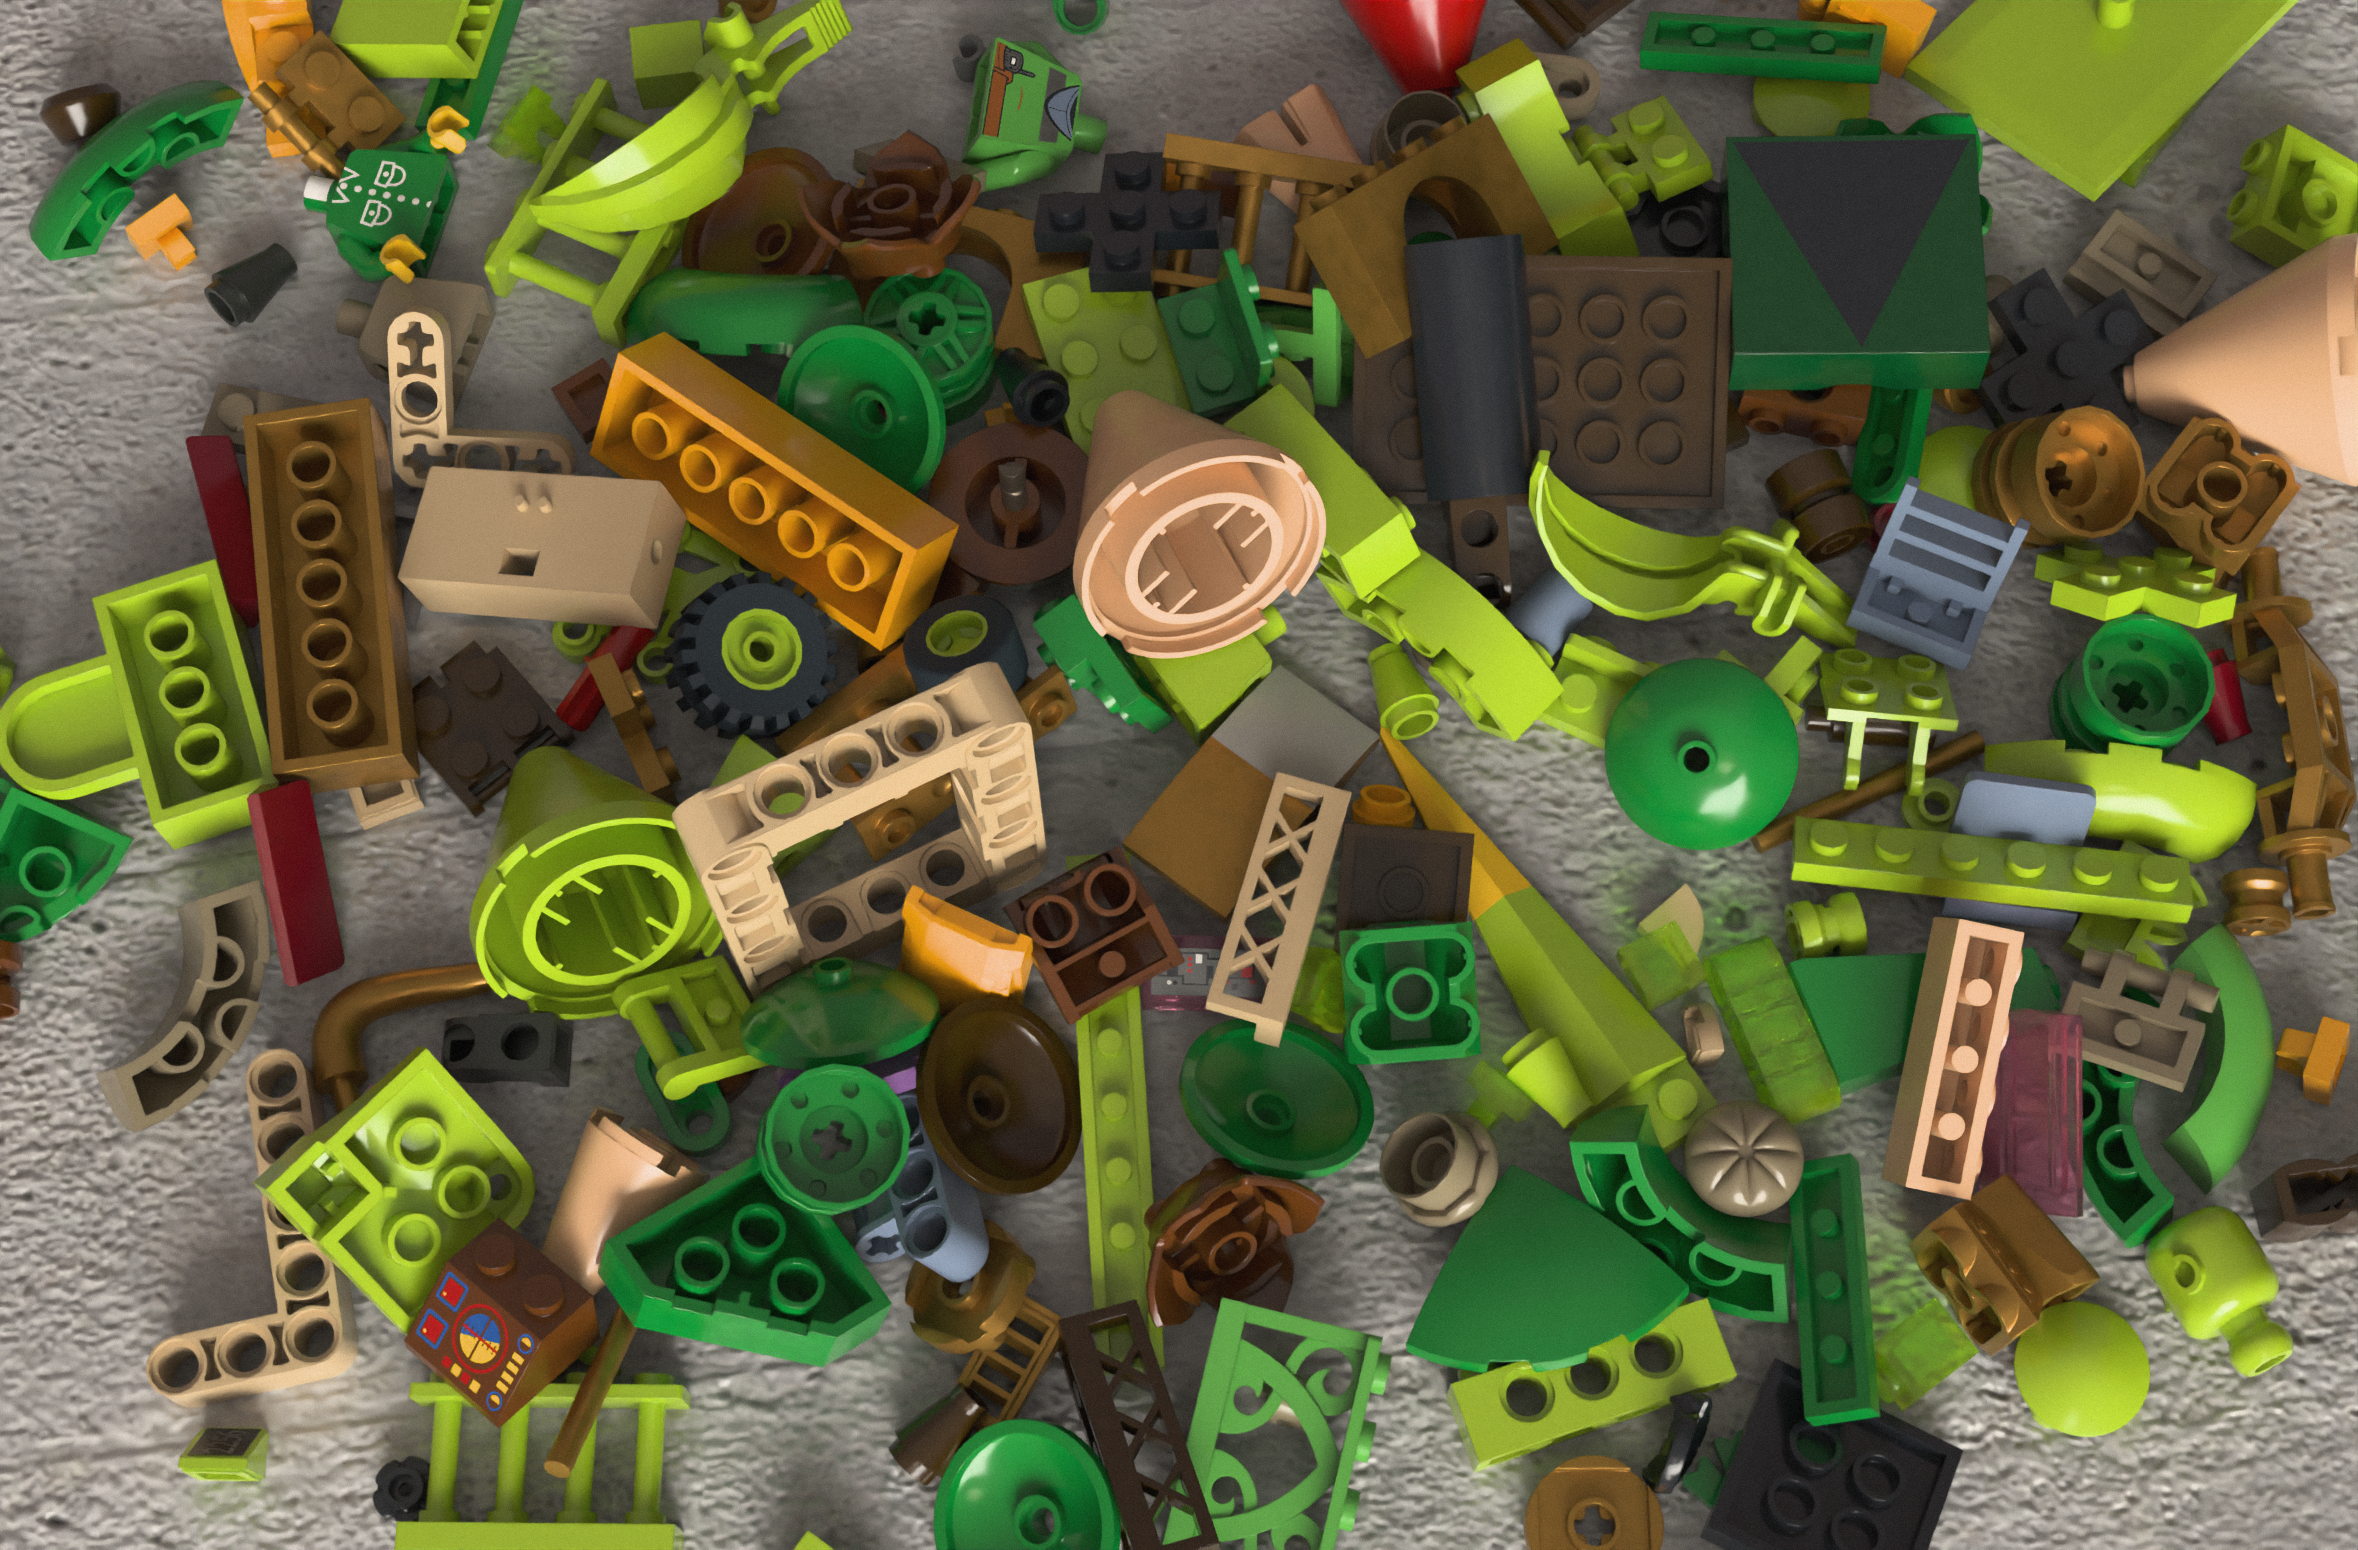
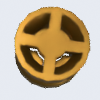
M2248 868L2229 872L2221 878V891L2229 899V910L2223 915V922L2233 935L2247 937L2270 936L2280 934L2291 928L2290 911L2283 906V895L2289 890L2287 873L2271 868Z

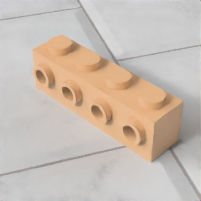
M1933 918L1881 1179L1908 1188L1971 1200L1973 1186L1979 1177L1982 1167L1983 1154L1981 1147L1987 1117L1990 1115L1995 1102V1077L2000 1052L2005 1046L2009 1032L2008 1012L2013 988L2022 968L2023 955L2021 948L2024 932L1957 918Z

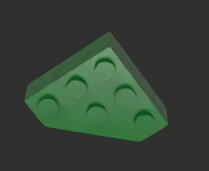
M757 1155L608 1239L605 1243L597 1271L634 1327L818 1367H825L878 1334L892 1305V1302L829 1215L804 1213L779 1199L762 1177Z

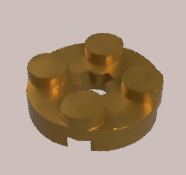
M983 1218L989 1239L987 1260L975 1276L966 1280V1282L973 1281L971 1288L966 1294L963 1295L959 1292L963 1282H951L917 1260L910 1271L906 1283L905 1304L913 1308L915 1323L909 1321L913 1332L945 1353L966 1354L973 1350H978L981 1353L995 1351L1005 1340L1007 1327L1019 1311L1027 1291V1286L1035 1276L1036 1263L1033 1257L1023 1250L1019 1240L1007 1230L988 1219Z
M1598 1455L1571 1458L1544 1476L1527 1502L1523 1521L1527 1550H1661L1664 1536V1521L1660 1503L1649 1485L1646 1487L1641 1478L1630 1471L1631 1468L1619 1460ZM1586 1508L1598 1509L1600 1520L1611 1521L1612 1533L1602 1535L1599 1546L1587 1544L1585 1535L1576 1534L1574 1521L1584 1519Z

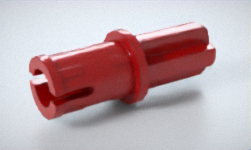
M626 625L613 626L593 656L589 657L586 655L583 661L587 663L611 652L620 673L632 668L638 654L654 638L656 633L649 628ZM588 665L556 709V715L563 722L580 732H584L589 728L605 705Z

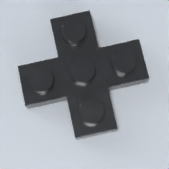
M1129 151L1125 153H1106L1100 193L1060 192L1039 195L1033 232L1036 253L1091 252L1088 273L1091 292L1153 291L1158 250L1219 249L1223 215L1221 190L1195 189L1165 191L1167 163L1162 157L1163 152L1142 153L1139 151Z
M2043 267L1987 302L1988 308L2018 355L1982 378L1979 389H1972L1996 429L2003 424L2039 417L2050 409L2055 413L2087 405L2110 411L2124 422L2130 430L2141 424L2108 372L2156 341L2124 288L2111 294L2075 318Z

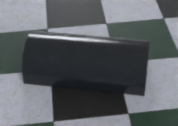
M1523 234L1466 238L1404 246L1427 501L1471 499L1529 492L1532 463L1539 450H1542Z

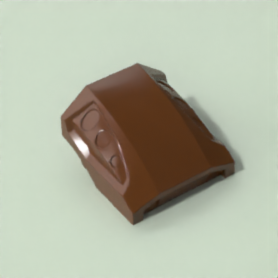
M1116 846L1083 862L1002 908L1017 934L1021 933L1032 938V960L1068 1025L1075 1023L1091 1011L1149 979L1185 962L1155 903L1135 874L1120 846Z

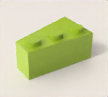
M1281 382L1223 424L1225 427L1284 451L1306 471L1322 499L1326 515V536L1318 561L1360 600L1421 555L1410 530L1416 527V523L1407 507L1396 496L1388 498L1369 473L1355 463Z

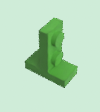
M1323 280L1313 287V309L1253 301L1260 323L1269 321L1273 327L1280 356L1291 361H1303L1313 358L1314 404L1337 407L1353 392L1354 336Z

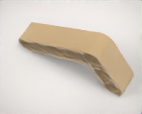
M283 1048L270 1049L260 1053L251 1062L246 1072V1089L259 1176L280 1158L281 1148L288 1139L299 1135L308 1136L326 1123L323 1096L321 1093L316 1092L313 1072L294 1052ZM287 1073L297 1074V1082L292 1091L283 1097L271 1098L272 1086L280 1076ZM262 1192L261 1197L278 1313L179 1334L160 1341L152 1349L146 1361V1375L149 1384L158 1393L182 1406L202 1407L331 1378L345 1372L353 1364L357 1356L358 1334L349 1278L303 1233L294 1226H290L287 1218ZM323 1262L325 1271L321 1282L315 1288L308 1291H299L298 1278L301 1271L307 1265ZM323 1327H333L334 1341L331 1347L320 1356L309 1357L307 1343L311 1335ZM256 1342H265L267 1348L263 1363L257 1369L250 1372H242L240 1361L244 1350ZM197 1357L199 1365L195 1378L185 1386L175 1387L173 1377L176 1367L184 1359Z

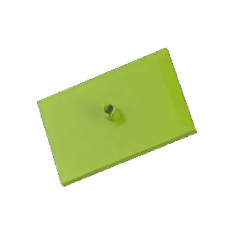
M1975 0L1906 66L1905 80L1954 112L1971 114L1977 127L2095 202L2299 0Z

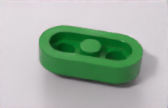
M667 1031L681 1057L696 1053L686 1035L675 1031ZM642 1044L635 1058L636 1075L672 1144L680 1152L691 1157H707L720 1151L732 1135L733 1117L716 1082L713 1081L699 1085L693 1093L682 1099H667L656 1082L655 1077L658 1070L644 1044ZM698 1116L710 1117L712 1125L706 1133L694 1135L689 1132V1126L693 1119Z

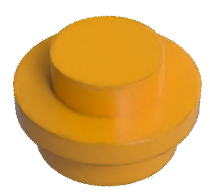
M1373 784L1361 789L1359 799L1352 803L1351 818L1356 823L1412 827L1415 820V810L1410 806L1411 796L1407 791L1391 785Z

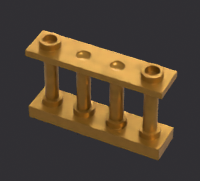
M1167 132L1162 156L1167 163L1176 164L1175 174L1180 176L1178 191L1184 189L1203 190L1204 180H1211L1212 170L1236 174L1235 184L1240 186L1230 248L1235 247L1241 265L1247 263L1252 265L1264 190L1271 189L1272 180L1296 184L1294 194L1300 195L1296 223L1315 213L1309 201L1341 183L1348 193L1354 191L1355 188L1350 178L1370 167V165ZM1295 230L1284 290L1258 285L1260 299L1256 301L1313 309V294H1308L1313 262ZM1168 250L1165 270L1155 269V295L1169 297L1217 282V279L1189 274L1193 250Z
M974 590V591H973L972 593H970L969 595H982V594H980L977 590ZM903 644L815 708L811 714L776 737L774 740L783 756L918 695V690L905 662ZM1055 664L1034 680L1027 674L1024 683L1015 693L1031 725L1033 743L1048 732L1058 728L1066 718L1078 710L1064 674ZM911 734L900 745L901 748L909 752L925 750ZM851 763L841 767L835 775V779L843 783H854L864 778ZM948 772L908 791V794L896 800L895 798L890 799L849 819L868 855L875 863L895 848L905 844L913 834L956 803L951 774Z

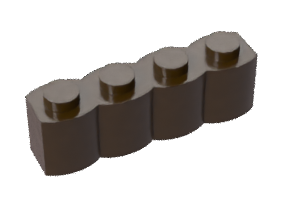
M2358 1153L2346 1158L2339 1164L2322 1159H2304L2291 1162L2275 1171L2249 1192L2260 1237L2265 1240L2277 1243H2296L2313 1238L2326 1229L2345 1234L2358 1233Z

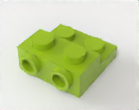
M2290 124L2284 125L2264 138H2257L2247 147L2240 161L2241 170L2248 173L2245 187L2233 197L2226 211V219L2234 223L2229 240L2231 243L2279 268L2333 235L2358 233V164Z

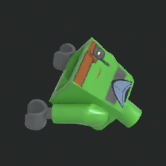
M969 34L961 38L958 45L964 58L958 56L952 62L956 75L960 80L974 82L961 162L987 171L985 191L980 193L1016 186L1055 174L1071 154L1072 148L1095 155L1100 152L1107 134V121L1079 112L1082 80L1077 74L1065 69L1041 43L1037 41H1007L995 37L988 47H984L982 40L976 35Z

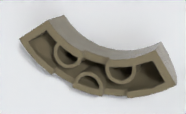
M259 879L176 907L183 935V964L178 989L172 1004L153 1034L138 1049L113 1066L95 1073L106 1100L125 1129L133 1133L139 1132L165 1120L186 1107L210 1086L209 1083L220 1073L232 1055L240 1050L251 1030L261 1005L258 1003L263 983L265 963L269 962L270 956L269 924L266 903Z

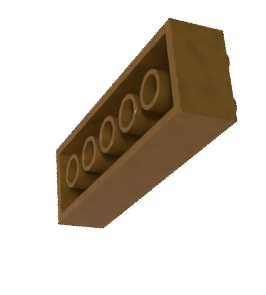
M369 397L243 416L272 775L279 782L301 778L307 779L312 794L420 778L402 582L398 579L400 560L387 426Z

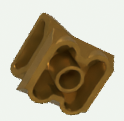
M2195 415L2145 478L2143 499L2134 516L2161 547L2187 550L2193 554L2192 561L2215 567L2213 587L2224 590L2302 486L2295 482L2294 473L2290 465L2282 458L2273 454L2262 453L2255 455L2242 446L2237 430L2229 422L2220 418L2202 419Z
M2009 1172L1973 1195L1971 1200H1965L1950 1208L1927 1225L1908 1245L1925 1278L1937 1291L1945 1295L1953 1306L1955 1315L1964 1331L1977 1346L1987 1352L1989 1357L2008 1346L2037 1323L2041 1311L2050 1306L2074 1300L2101 1279L2090 1262Z

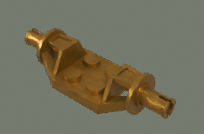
M2256 547L2240 568L2245 602L2235 606L2233 618L2222 621V626L2225 633L2233 636L2237 672L2251 686L2273 684L2279 707L2281 709L2287 708L2290 731L2282 732V747L2289 768L2291 770L2297 769L2295 776L2256 791L2264 834V841L2257 846L2259 861L2265 864L2287 866L2293 904V917L2300 920L2320 919L2336 913L2326 860L2343 855L2352 848L2349 833L2342 831L2357 800L2338 679L2298 630V628L2308 624L2314 617L2311 602L2301 597L2284 596L2278 564V551L2273 547ZM2269 637L2274 646L2258 652L2256 638ZM2284 812H2290V813H2289V819H2288L2287 830H2286V822H2285V813H2284Z

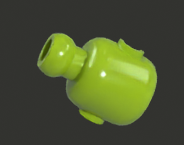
M2216 1205L2201 1208L2174 1221L2150 1240L2145 1250L2146 1269L2163 1296L2165 1310L2173 1312L2189 1337L2203 1340L2223 1335L2229 1345L2228 1357L2234 1369L2247 1377L2259 1375L2275 1367L2293 1353L2291 1334L2282 1324L2271 1320L2265 1310L2276 1299L2279 1290L2278 1275L2244 1220L2235 1211Z

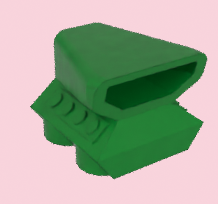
M1433 920L1387 922L1367 924L1366 928L1339 931L1346 1020L1343 1051L1348 1055L1349 1064L1374 1065L1465 1058L1481 1054L1472 921L1435 922Z

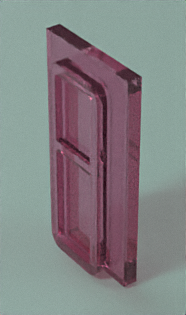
M2031 1008L2009 1009L2008 1037L2005 1046L2000 1052L1995 1077V1102L1990 1115L1987 1117L1981 1147L1983 1159L1978 1177V1192L2009 1172L2047 1215L2083 1216L2082 1015Z

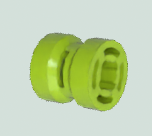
M1847 891L1832 894L1824 906L1823 904H1813L1808 900L1786 904L1784 912L1785 928L1790 950L1795 961L1802 958L1825 957V955L1832 954L1833 950L1842 957L1858 956L1866 953L1868 940L1865 918L1854 892Z

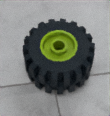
M757 571L748 579H746L744 572L731 575L722 583L718 581L688 603L680 612L682 617L672 623L667 636L674 640L673 643L664 648L663 663H673L674 670L665 676L669 689L680 687L684 696L675 703L683 713L691 708L696 710L699 715L693 723L704 731L715 725L719 727L717 737L728 740L742 734L752 741L768 734L772 736L813 712L811 708L820 704L828 694L829 690L823 685L835 678L837 665L827 662V658L838 652L837 639H826L824 629L832 625L827 613L825 612L817 617L811 607L818 600L809 591L800 597L794 594L793 590L796 582L783 577L773 584L771 583V573Z

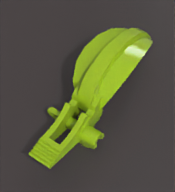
M803 0L752 26L741 5L730 2L725 6L722 18L713 16L707 21L704 40L712 49L700 58L692 68L700 83L696 89L672 110L617 150L561 185L534 197L528 204L533 215L551 223H562L581 230L605 233L648 230L689 217L722 197L742 175L748 143L746 135L754 118L752 109L760 104L770 115H778L781 108L776 99L785 84L803 67L828 52L830 48L834 47V44L839 43V40L844 39V36L853 31L841 1ZM803 27L807 35L806 38L770 55L782 41Z
M1539 450L1532 463L1529 484V508L1554 567L1583 597L1615 615L1647 622L1690 613L1701 603L1714 605L1723 601H1731L1735 603L1734 614L1753 616L1752 629L1760 635L1768 637L1779 636L1785 633L1792 625L1816 639L1828 641L1829 644L1834 643L1835 646H1841V648H1856L1857 629L1845 625L1854 600L1801 555L1802 552L1793 546L1795 540L1799 538V530L1786 519L1780 518L1776 520L1771 526L1770 536L1743 526H1730L1719 536L1691 537L1659 531L1618 516L1573 492L1549 468L1550 451Z

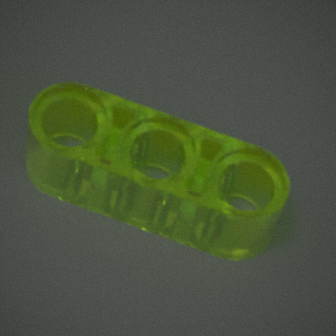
M1765 934L1703 957V970L1708 987L1759 1102L1777 1110L1791 1125L1840 1108L1842 1103L1841 1093L1834 1072L1783 960L1770 937Z

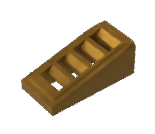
M1026 1295L1019 1311L1007 1327V1335L1003 1341L1031 1359L1026 1369H1023L995 1351L981 1353L975 1350L955 1384L956 1386L959 1382H962L970 1389H974L1003 1407L997 1419L986 1413L973 1430L976 1433L995 1423L1017 1419L1058 1351L1060 1339L1058 1320L1064 1318ZM1016 1317L1045 1334L1039 1345L1010 1328ZM986 1366L991 1367L1017 1383L1012 1394L981 1376Z

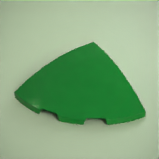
M1 770L0 940L18 943L51 929L53 924L71 914L79 906L87 904L111 879L126 857L135 838L64 800L45 799L29 793L20 787L9 774Z
M1511 1164L1493 1187L1482 1207L1474 1214L1444 1263L1406 1342L1407 1352L1434 1363L1480 1373L1487 1372L1490 1362L1527 1361L1535 1372L1562 1369L1586 1362L1589 1349L1594 1346L1608 1342L1620 1335H1625L1629 1342H1633L1655 1328L1690 1294L1689 1284L1649 1249L1596 1210L1548 1181Z

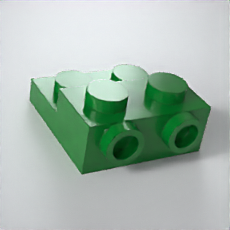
M1074 593L1066 599L1060 597L1046 603L1035 613L1033 617L1035 622L1032 625L1044 641L1036 648L1037 652L1048 668L1055 664L1062 670L1066 681L1076 692L1084 687L1098 697L1111 713L1115 714L1118 712L1129 726L1139 722L1153 734L1158 733L1175 720L1130 653L1126 652L1121 641L1108 634L1102 637L1094 629L1078 597Z

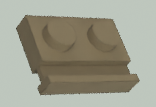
M2116 209L2084 249L2078 260L2068 269L2062 282L2094 304L2124 288L2157 341L2183 325L2211 289L2218 275Z

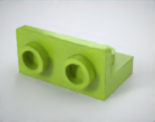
M1570 633L1564 645L1562 656L1554 671V675L1565 690L1537 720L1605 750L1608 726L1622 698L1644 676L1664 665L1652 661L1640 663L1620 654L1612 643L1603 638L1592 635L1581 637Z

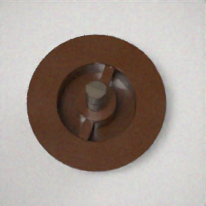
M1024 423L993 425L970 434L961 440L939 463L928 492L927 504L959 525L948 558L969 575L989 582L993 587L1005 590L1020 591L1034 589L1051 583L1062 576L1074 563L1089 457L1076 443L1061 433L1047 427H1036Z

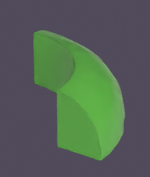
M2223 921L2193 941L2169 965L2172 973L2175 967L2196 973L2195 980L2220 988L2213 1013L2194 1008L2197 1020L2206 1024L2203 1037L2206 1039L2205 1073L2203 1079L2199 1081L2197 1093L2184 1119L2173 1133L2161 1143L2205 1195L2231 1172L2254 1138L2267 1105L2275 1059L2274 1032L2263 986L2246 952Z

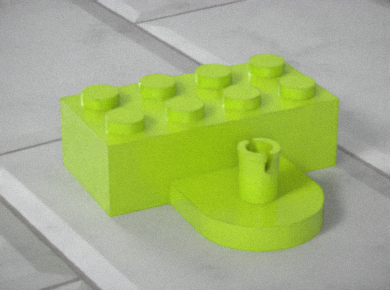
M213 559L93 597L92 602L106 654L37 676L21 685L12 693L0 710V764L3 769L24 790L38 797L51 800L74 799L140 778L152 825L174 850L252 825L247 803L249 794L260 785L277 783L279 781L272 775L265 689L247 626L229 600L218 561Z

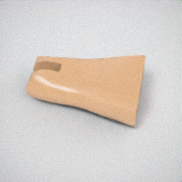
M1313 83L1287 98L1282 103L1280 116L1275 109L1265 112L1245 125L1232 141L1234 144L1365 165L1322 86ZM1272 180L1271 189L1267 191L1297 215L1300 195L1294 194L1296 184Z

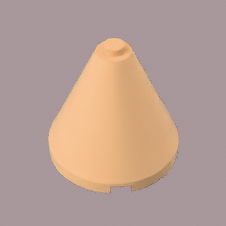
M2358 233L2333 235L2137 352L2134 358V365L2124 367L2123 380L2127 402H2137L2141 414L2185 428L2195 415L2202 419L2220 418L2229 422L2237 430L2241 438V445L2252 452L2273 454L2282 458L2290 465L2351 486H2358Z
M1126 390L1118 392L1100 405L1096 411L1093 423L1073 563V582L1076 595L1094 629L1102 637L1108 634L1120 640L1126 652L1138 656L1181 658L1198 655L1227 646L1266 624L1268 621L1261 610L1274 601L1286 588L1294 596L1299 593L1313 573L1320 558L1326 536V515L1317 489L1306 471L1295 459L1274 446L1141 391Z

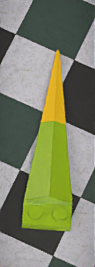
M1381 727L1380 741L1406 791L1410 794L1411 800L1426 829L1475 834L1468 912L1497 968L1527 1033L1530 1034L1534 1030L1543 1027L1551 1038L1559 1037L1586 1094L1595 1104L1592 1110L1571 1125L1573 1131L1576 1130L1580 1123L1600 1112L1622 1106L1648 1104L1651 1122L1664 1153L1668 1154L1684 1144L1694 1122L1708 1109L1718 1105V1102L1686 1060L1687 1054L1398 739L1392 737L1388 728Z

